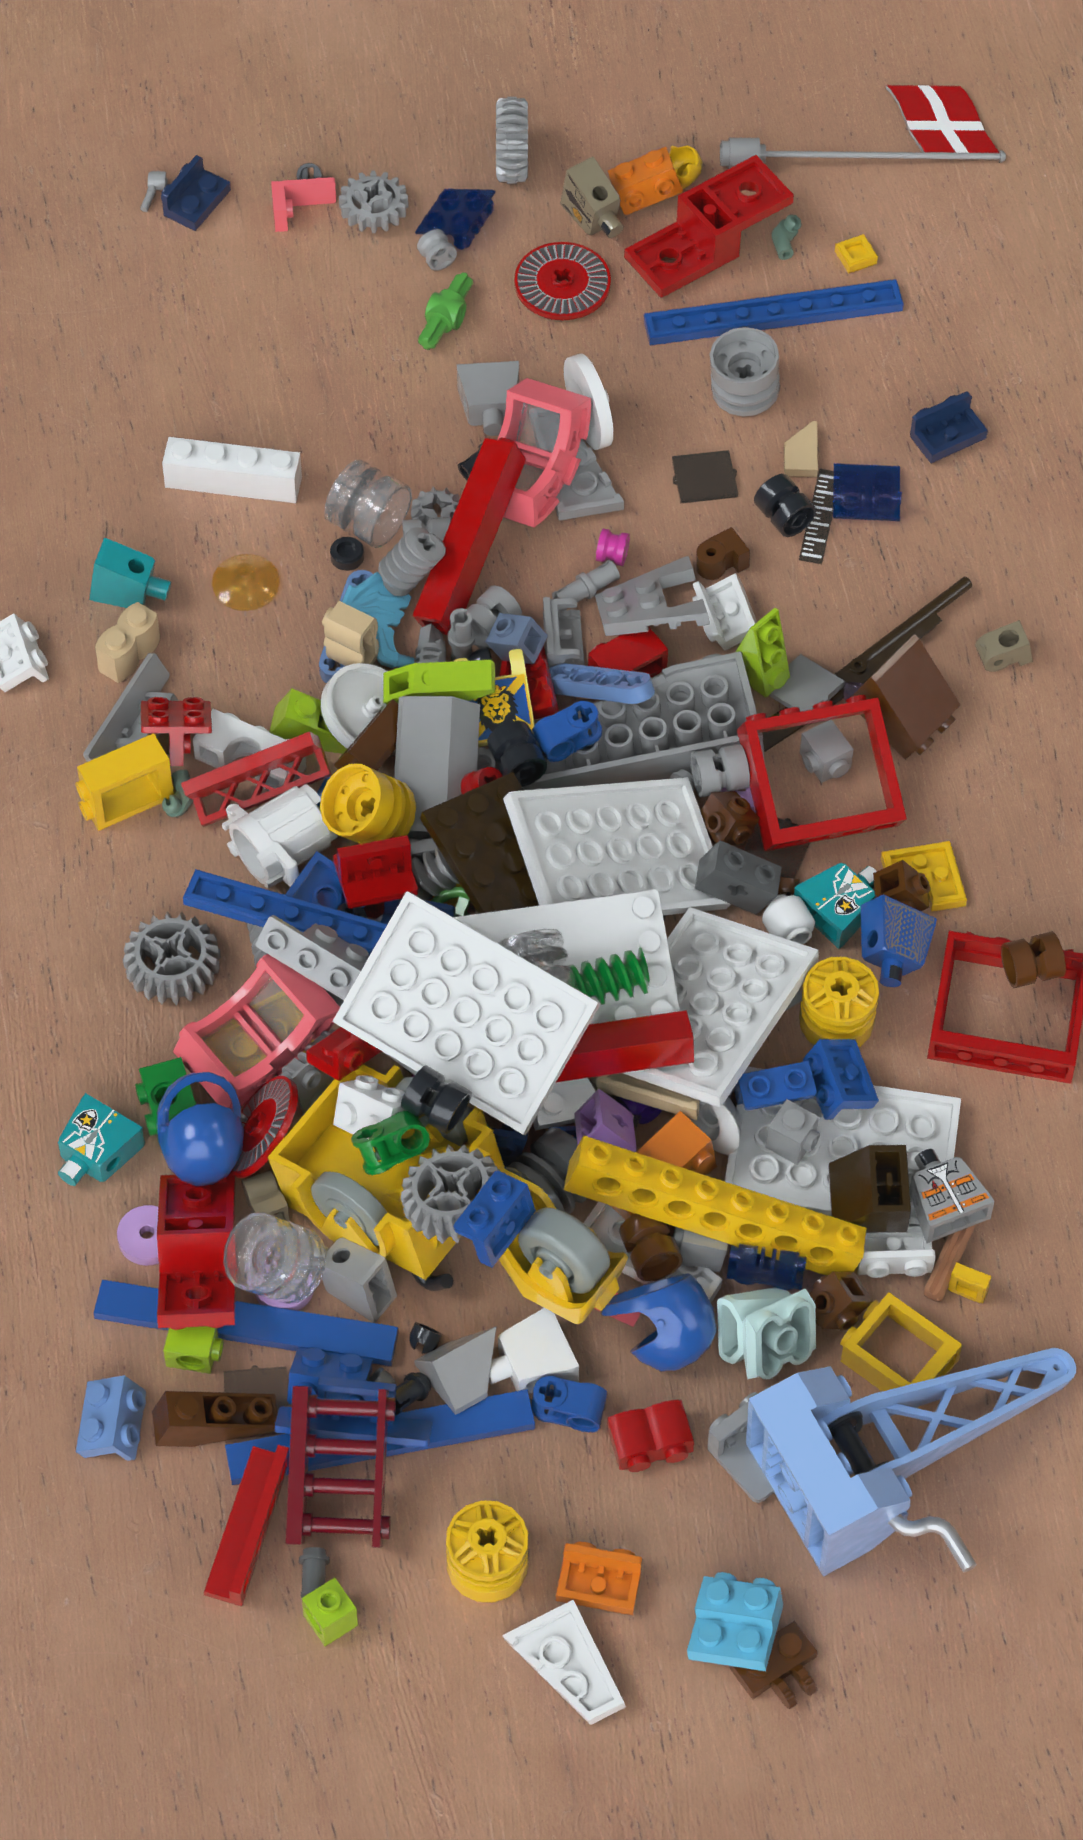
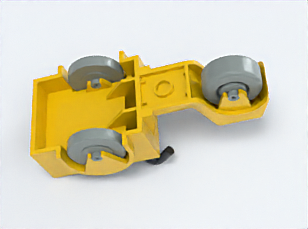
M363 1064L359 1069L351 1072L340 1081L334 1079L268 1156L288 1207L307 1216L334 1243L342 1237L408 1270L412 1273L418 1284L425 1289L439 1291L451 1288L454 1282L453 1277L450 1274L433 1276L431 1273L456 1242L453 1241L452 1237H448L442 1244L437 1239V1236L428 1240L422 1231L416 1232L403 1210L404 1206L401 1201V1192L404 1191L402 1186L403 1179L409 1177V1166L420 1167V1156L427 1159L432 1157L433 1148L439 1154L446 1152L448 1144L454 1151H458L463 1144L469 1149L470 1153L478 1148L483 1157L490 1156L494 1161V1165L502 1173L528 1184L536 1209L535 1213L499 1259L523 1297L574 1324H580L584 1322L594 1308L602 1311L619 1290L617 1279L627 1262V1254L624 1252L614 1253L607 1251L604 1244L591 1228L570 1214L556 1209L549 1196L539 1186L506 1170L493 1130L487 1127L483 1111L476 1106L468 1116L465 1113L463 1114L458 1124L449 1134H445L431 1126L426 1115L419 1118L430 1137L429 1146L423 1153L394 1165L391 1169L377 1175H368L364 1172V1159L359 1148L353 1146L351 1140L353 1134L333 1125L339 1084L356 1080L357 1076L365 1075L378 1079V1084L387 1088L400 1089L405 1093L414 1077L403 1078L400 1067L393 1065L387 1074L384 1075ZM437 1091L429 1102L431 1105L438 1094ZM409 1129L404 1132L402 1138L405 1139L412 1136L415 1129Z

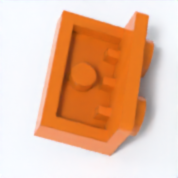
M667 147L652 150L644 156L621 163L615 168L607 170L611 183L620 196V206L624 215H629L683 192Z
M588 1542L566 1543L563 1551V1563L556 1592V1601L567 1603L574 1600L575 1604L579 1606L633 1615L642 1572V1557L636 1556L635 1553L626 1549L608 1551L597 1549L595 1545Z

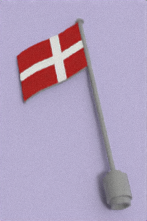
M886 85V89L900 108L910 135L922 152L766 151V145L760 144L759 138L729 137L728 141H721L720 166H728L729 169L754 155H757L765 164L766 157L999 160V163H1002L1006 159V154L1002 150H997L985 132L974 103L961 86Z

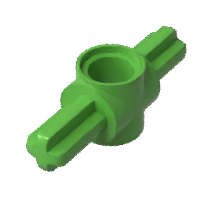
M467 273L457 274L448 289L441 290L440 293L434 292L431 295L425 310L427 324L418 338V343L425 350L434 349L444 333H448L452 329L458 330L461 326L467 307L464 298L473 285V279L468 277Z

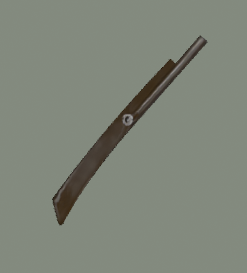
M966 576L962 577L836 672L834 675L844 680L845 686L829 701H833V705L838 703L865 683L914 634L921 639L942 621L937 613L972 588L970 579ZM779 711L770 717L779 716ZM805 725L762 732L764 752Z

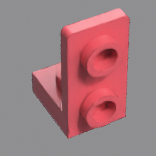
M334 177L271 182L275 232L288 231L287 218H293V206L336 203Z

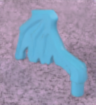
M375 572L355 587L349 585L342 602L377 619L378 631L376 639L379 642L377 661L391 669L395 667L400 668L414 663L415 659L397 652L393 640L395 631L389 626L397 627L400 624V620L405 614L401 609H406L409 606L412 597L409 594L401 597L392 595L384 586L379 572Z

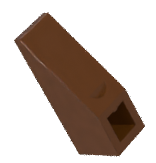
M165 1391L152 1410L156 1446L195 1447L275 1432V1422L278 1415L275 1394Z

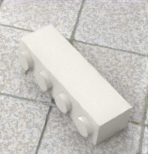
M168 437L162 462L165 488L296 503L302 479L300 452Z

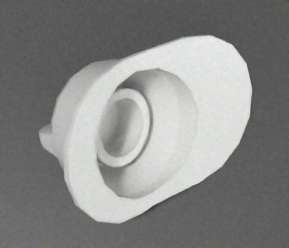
M727 1097L720 1108L700 1101L698 1119L690 1120L712 1139L715 1151L729 1155L735 1153L738 1149L740 1134L736 1121L739 1119V1111L731 1099Z

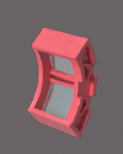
M529 378L524 379L507 390L505 416L497 440L503 437L514 441L527 460L503 516L504 518L535 528L558 505L560 501L556 498L564 484L570 486L581 459L576 458L581 439L587 440L591 416L590 397Z
M269 954L264 955L257 962V968L250 978L222 1006L200 1021L191 1022L183 1027L179 1033L180 1038L173 1050L178 1058H182L183 1064L191 1073L210 1072L224 1077L234 1087L241 1106L245 1105L264 1083L274 1078L275 1075L279 1076L282 1074V1068L294 1058L298 1059V1053L303 1052L307 1045H311L312 1040L318 1038L323 1031H329L334 1024L332 1021L340 1009V1006L323 987ZM208 1081L199 1082L217 1104L232 1110L230 1096L220 1085Z

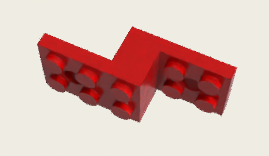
M754 155L678 195L677 221L625 248L624 258L658 296L663 298L738 258L740 255L741 231L793 204L794 194L757 155ZM747 190L750 192H756V194L748 196L742 194L741 192ZM664 257L672 259L675 258L676 261L672 263H666L661 259Z
M229 1174L215 1184L205 1186L189 1184L182 1181L176 1175H160L157 1221L159 1260L158 1328L180 1330L186 1327L208 1326L220 1328L225 1325H235L237 1259L234 1219L236 1184L235 1176Z

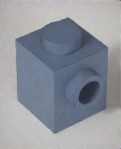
M499 613L485 642L502 661H510V650L522 649L524 663L535 664L548 635L531 616Z

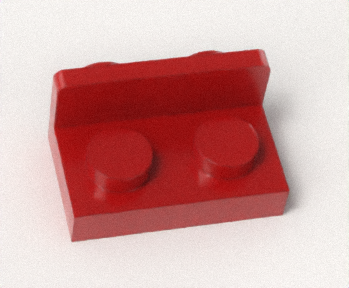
M340 1027L306 1050L307 1063L340 1081L383 1051Z

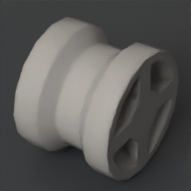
M431 230L418 241L417 249L423 257H426V263L432 270L437 271L448 267L457 256V250L451 243H448V237L443 230Z

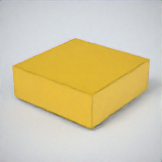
M864 234L835 244L834 251L848 274L877 264L878 255Z
M956 1262L951 1273L948 1290L983 1304L992 1276Z

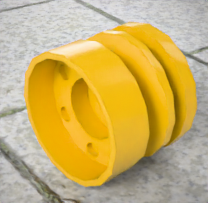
M348 764L338 769L327 781L321 796L320 810L322 820L330 831L363 844L408 835L415 820L416 803L414 794L406 783L363 764Z
M829 957L817 962L807 972L803 983L799 1012L802 1032L813 1045L819 1039H855L858 1047H861L870 1038L875 1025L879 999L878 980L870 968L852 958Z
M481 1500L466 1505L452 1518L447 1528L446 1536L447 1571L451 1583L463 1596L476 1602L493 1603L510 1597L521 1587L528 1569V1531L524 1520L512 1507L498 1501Z

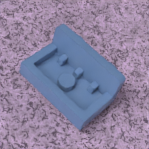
M125 1375L88 1381L76 1453L84 1458L116 1453L127 1461L135 1460L140 1441L143 1410L146 1404L145 1389Z

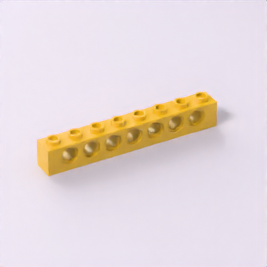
M584 1135L569 1160L564 1191L825 1276L829 1275L832 1271L854 1272L863 1258L867 1229L865 1227Z

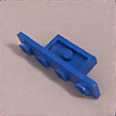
M319 1377L317 1395L318 1399L378 1401L379 1389H388L389 1397L396 1398V1384ZM282 1406L279 1408L275 1422L276 1433L291 1435L292 1407ZM317 1414V1418L310 1419V1434H316V1437L331 1439L376 1440L377 1417ZM395 1417V1421H388L387 1444H397L405 1448L428 1447L432 1432V1421Z

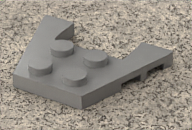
M689 556L682 557L596 594L595 599L605 635L613 636L648 632L649 625H654L655 627L659 626V624L667 623L670 629H677L678 626H682L681 622L695 620L697 626L709 625L710 621L703 599L674 607H667L662 591L664 588L696 580Z

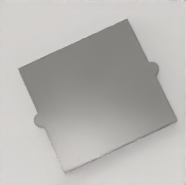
M800 654L788 665L790 678L780 689H775L769 696L788 708L800 707V712L812 710L814 704L829 701L845 686V681Z

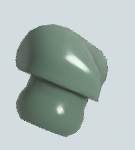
M788 215L772 231V240L778 257L781 260H787L794 254L790 242L798 234V229L802 225L800 218L796 215Z
M178 770L172 774L176 792L173 795H169V799L164 798L162 801V808L170 817L182 816L193 803L192 799L185 796L181 785L182 782L190 779L187 770Z

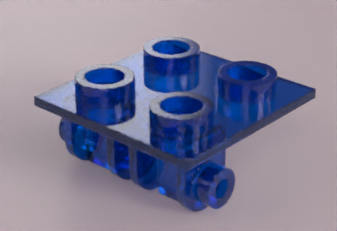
M444 189L429 212L424 216L415 233L426 234L431 230L440 229L446 235H452L454 239L453 244L456 248L460 250L468 248L475 235L484 226L489 215L494 211L492 197L496 191Z
M834 463L833 519L900 521V505L902 500L900 466Z
M739 1243V1247L731 1245L727 1279H733L744 1285L759 1283L772 1285L786 1291L792 1289L802 1290L806 1257L799 1256V1252L781 1250L779 1260H776L777 1249L773 1248L772 1258L765 1256L766 1247H762L761 1254H758V1246Z

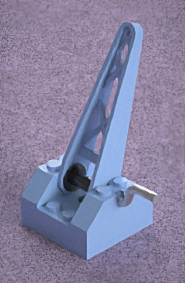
M1051 1348L874 1393L851 1403L849 1397L852 1396V1391L849 1384L842 1375L836 1376L831 1366L798 1372L749 1398L746 1445L773 1488L776 1497L823 1577L870 1552L895 1531L904 1536L912 1537L929 1532L939 1534L964 1573L974 1568L977 1564L956 1529L948 1521L940 1517L930 1516L915 1521L907 1520V1510H909L911 1502L909 1497L912 1496V1491L905 1478L1063 1389L1074 1378L1076 1364L1066 1351ZM1027 1370L1045 1375L1039 1388L1031 1389L1015 1385L1020 1372ZM1008 1377L1006 1383H1005V1382L996 1381V1380H999V1379ZM975 1387L1001 1392L993 1411L974 1421L944 1414L952 1395ZM1010 1395H1015V1396H1019V1397H1020V1398H1018V1399H1016V1400H1014V1401H1012V1402L1006 1404V1402H1007V1400H1008V1398H1009ZM940 1400L935 1412L916 1408ZM897 1414L930 1422L917 1450L910 1451L890 1416ZM871 1422L874 1423L895 1460L875 1464L858 1435L863 1425ZM938 1424L958 1428L930 1443ZM832 1439L835 1440L841 1450L838 1454H836L829 1442ZM854 1472L855 1476L850 1478L849 1475H851Z

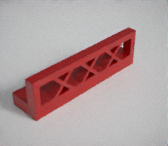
M309 731L182 782L181 785L185 796L193 800L200 823L205 827L228 817L226 808L230 805L231 800L238 803L243 810H247L276 798L294 786L300 788L305 784H313L332 776L319 737ZM315 753L321 770L308 776L298 772L297 770L302 759ZM294 762L291 768L285 766L286 764ZM280 767L289 772L283 786L273 788L265 784L271 770ZM261 775L259 781L253 779L254 777ZM295 775L302 777L298 780L293 781ZM248 780L257 784L250 799L241 801L233 797L239 783ZM229 788L227 794L222 792L221 790ZM263 788L270 790L261 794ZM214 793L225 797L220 810L207 815L202 798Z
M278 1445L276 1452L255 1446L252 1447L204 1590L205 1596L242 1607L289 1467L290 1452L288 1447Z

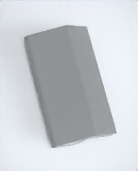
M453 696L399 697L394 778L406 783L415 798V820L408 833V837L419 840L430 837V834L420 820L422 811L461 795L460 785L462 778L469 772L477 771L480 704Z

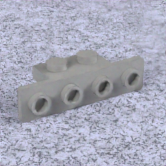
M155 653L147 654L86 748L83 756L87 762L152 734L141 733V701H148L152 697H164L169 701H179L173 693L160 692L170 674ZM154 733V734H155L156 738H158L161 733Z
M275 915L267 919L255 943L256 947L343 1000L347 997L369 958V953L366 949L357 944H349L338 937L336 931L328 926L315 923L306 931L301 932Z

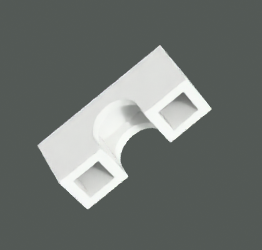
M212 709V733H196L193 738L195 759L219 768L239 757L252 755L289 739H283L271 734L262 726H253L243 722L232 713H223ZM305 757L302 759L297 770L300 773H303L306 769ZM294 762L286 764L285 766L291 768ZM280 767L271 770L265 784L273 788L283 786L289 772ZM261 775L256 776L255 780L259 781ZM295 775L293 781L298 780L300 776Z

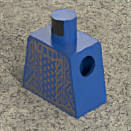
M884 894L861 905L862 957L865 961L881 968L880 984L887 987H898L901 985L902 976L922 968L925 964L937 918Z

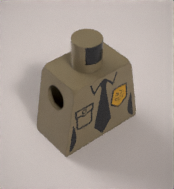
M592 156L567 169L560 202L561 206L588 235H594L601 230L605 232L608 238H614L619 235L624 229V225L617 218L620 196L596 159Z

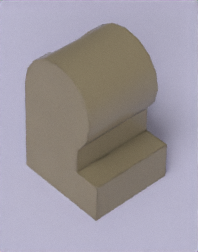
M1020 620L988 632L976 641L975 647L986 671H999L1006 668L1009 664L1011 665L1016 662L1019 663V666L1033 662L1030 643Z
M271 1170L241 1180L244 1194L259 1234L290 1223L287 1202L284 1195L278 1189ZM277 1214L276 1217L272 1219H263L268 1216Z

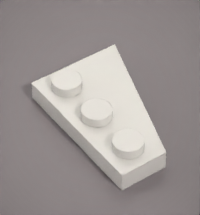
M574 1600L502 1635L505 1641L590 1725L626 1707Z

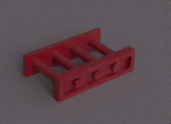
M293 1386L286 1544H305V1536H312V1533L372 1535V1547L374 1548L383 1547V1539H390L391 1516H384L388 1421H395L396 1398L389 1397L388 1389H379L378 1401L318 1399V1395H312V1387ZM317 1414L377 1417L376 1440L316 1438V1434H310V1419L317 1418ZM316 1454L376 1456L375 1480L315 1477L314 1473H308L309 1457L315 1458ZM314 1493L374 1495L373 1519L313 1517V1513H306L307 1497H313Z

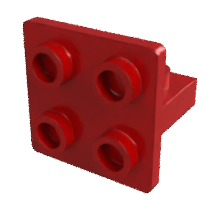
M152 697L148 701H141V733H169L170 766H184V754H190L191 752L190 733H212L211 702L204 701L199 697H188L183 699V701H169L164 697Z
M408 835L337 848V854L333 855V863L348 908L402 899L406 891L416 896L418 895V887L412 872L411 844Z

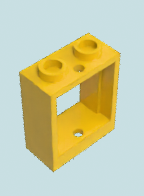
M154 733L77 766L79 781L75 782V786L82 799L78 802L79 808L85 820L92 819L98 831L161 804L164 798L169 799V795L174 794L170 761Z
M890 1292L880 1302L874 1300L863 1315V1319H865L858 1328L851 1327L840 1343L843 1346L840 1362L880 1391L947 1375L959 1361L962 1348L960 1342ZM887 1316L937 1351L911 1383L861 1348Z

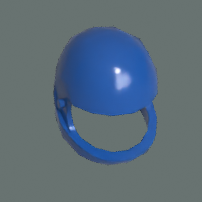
M201 1072L182 1076L167 1088L158 1105L156 1125L158 1142L168 1168L182 1181L195 1186L212 1185L224 1179L236 1165L242 1153L244 1128L241 1123V1105L234 1087L222 1076L210 1072ZM208 1081L220 1085L229 1094L232 1101V1110L216 1103L197 1104L181 1111L169 1123V1109L172 1099L182 1088L194 1082Z
M689 1273L660 1279L613 1296L601 1311L603 1316L640 1312L652 1320L657 1330L644 1338L630 1352L640 1362L660 1372L680 1370L696 1362L710 1348L717 1332L713 1306L703 1287Z

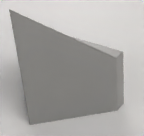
M496 1327L447 1342L414 1360L415 1366L421 1373L427 1376L431 1386L455 1415L488 1397L487 1391Z

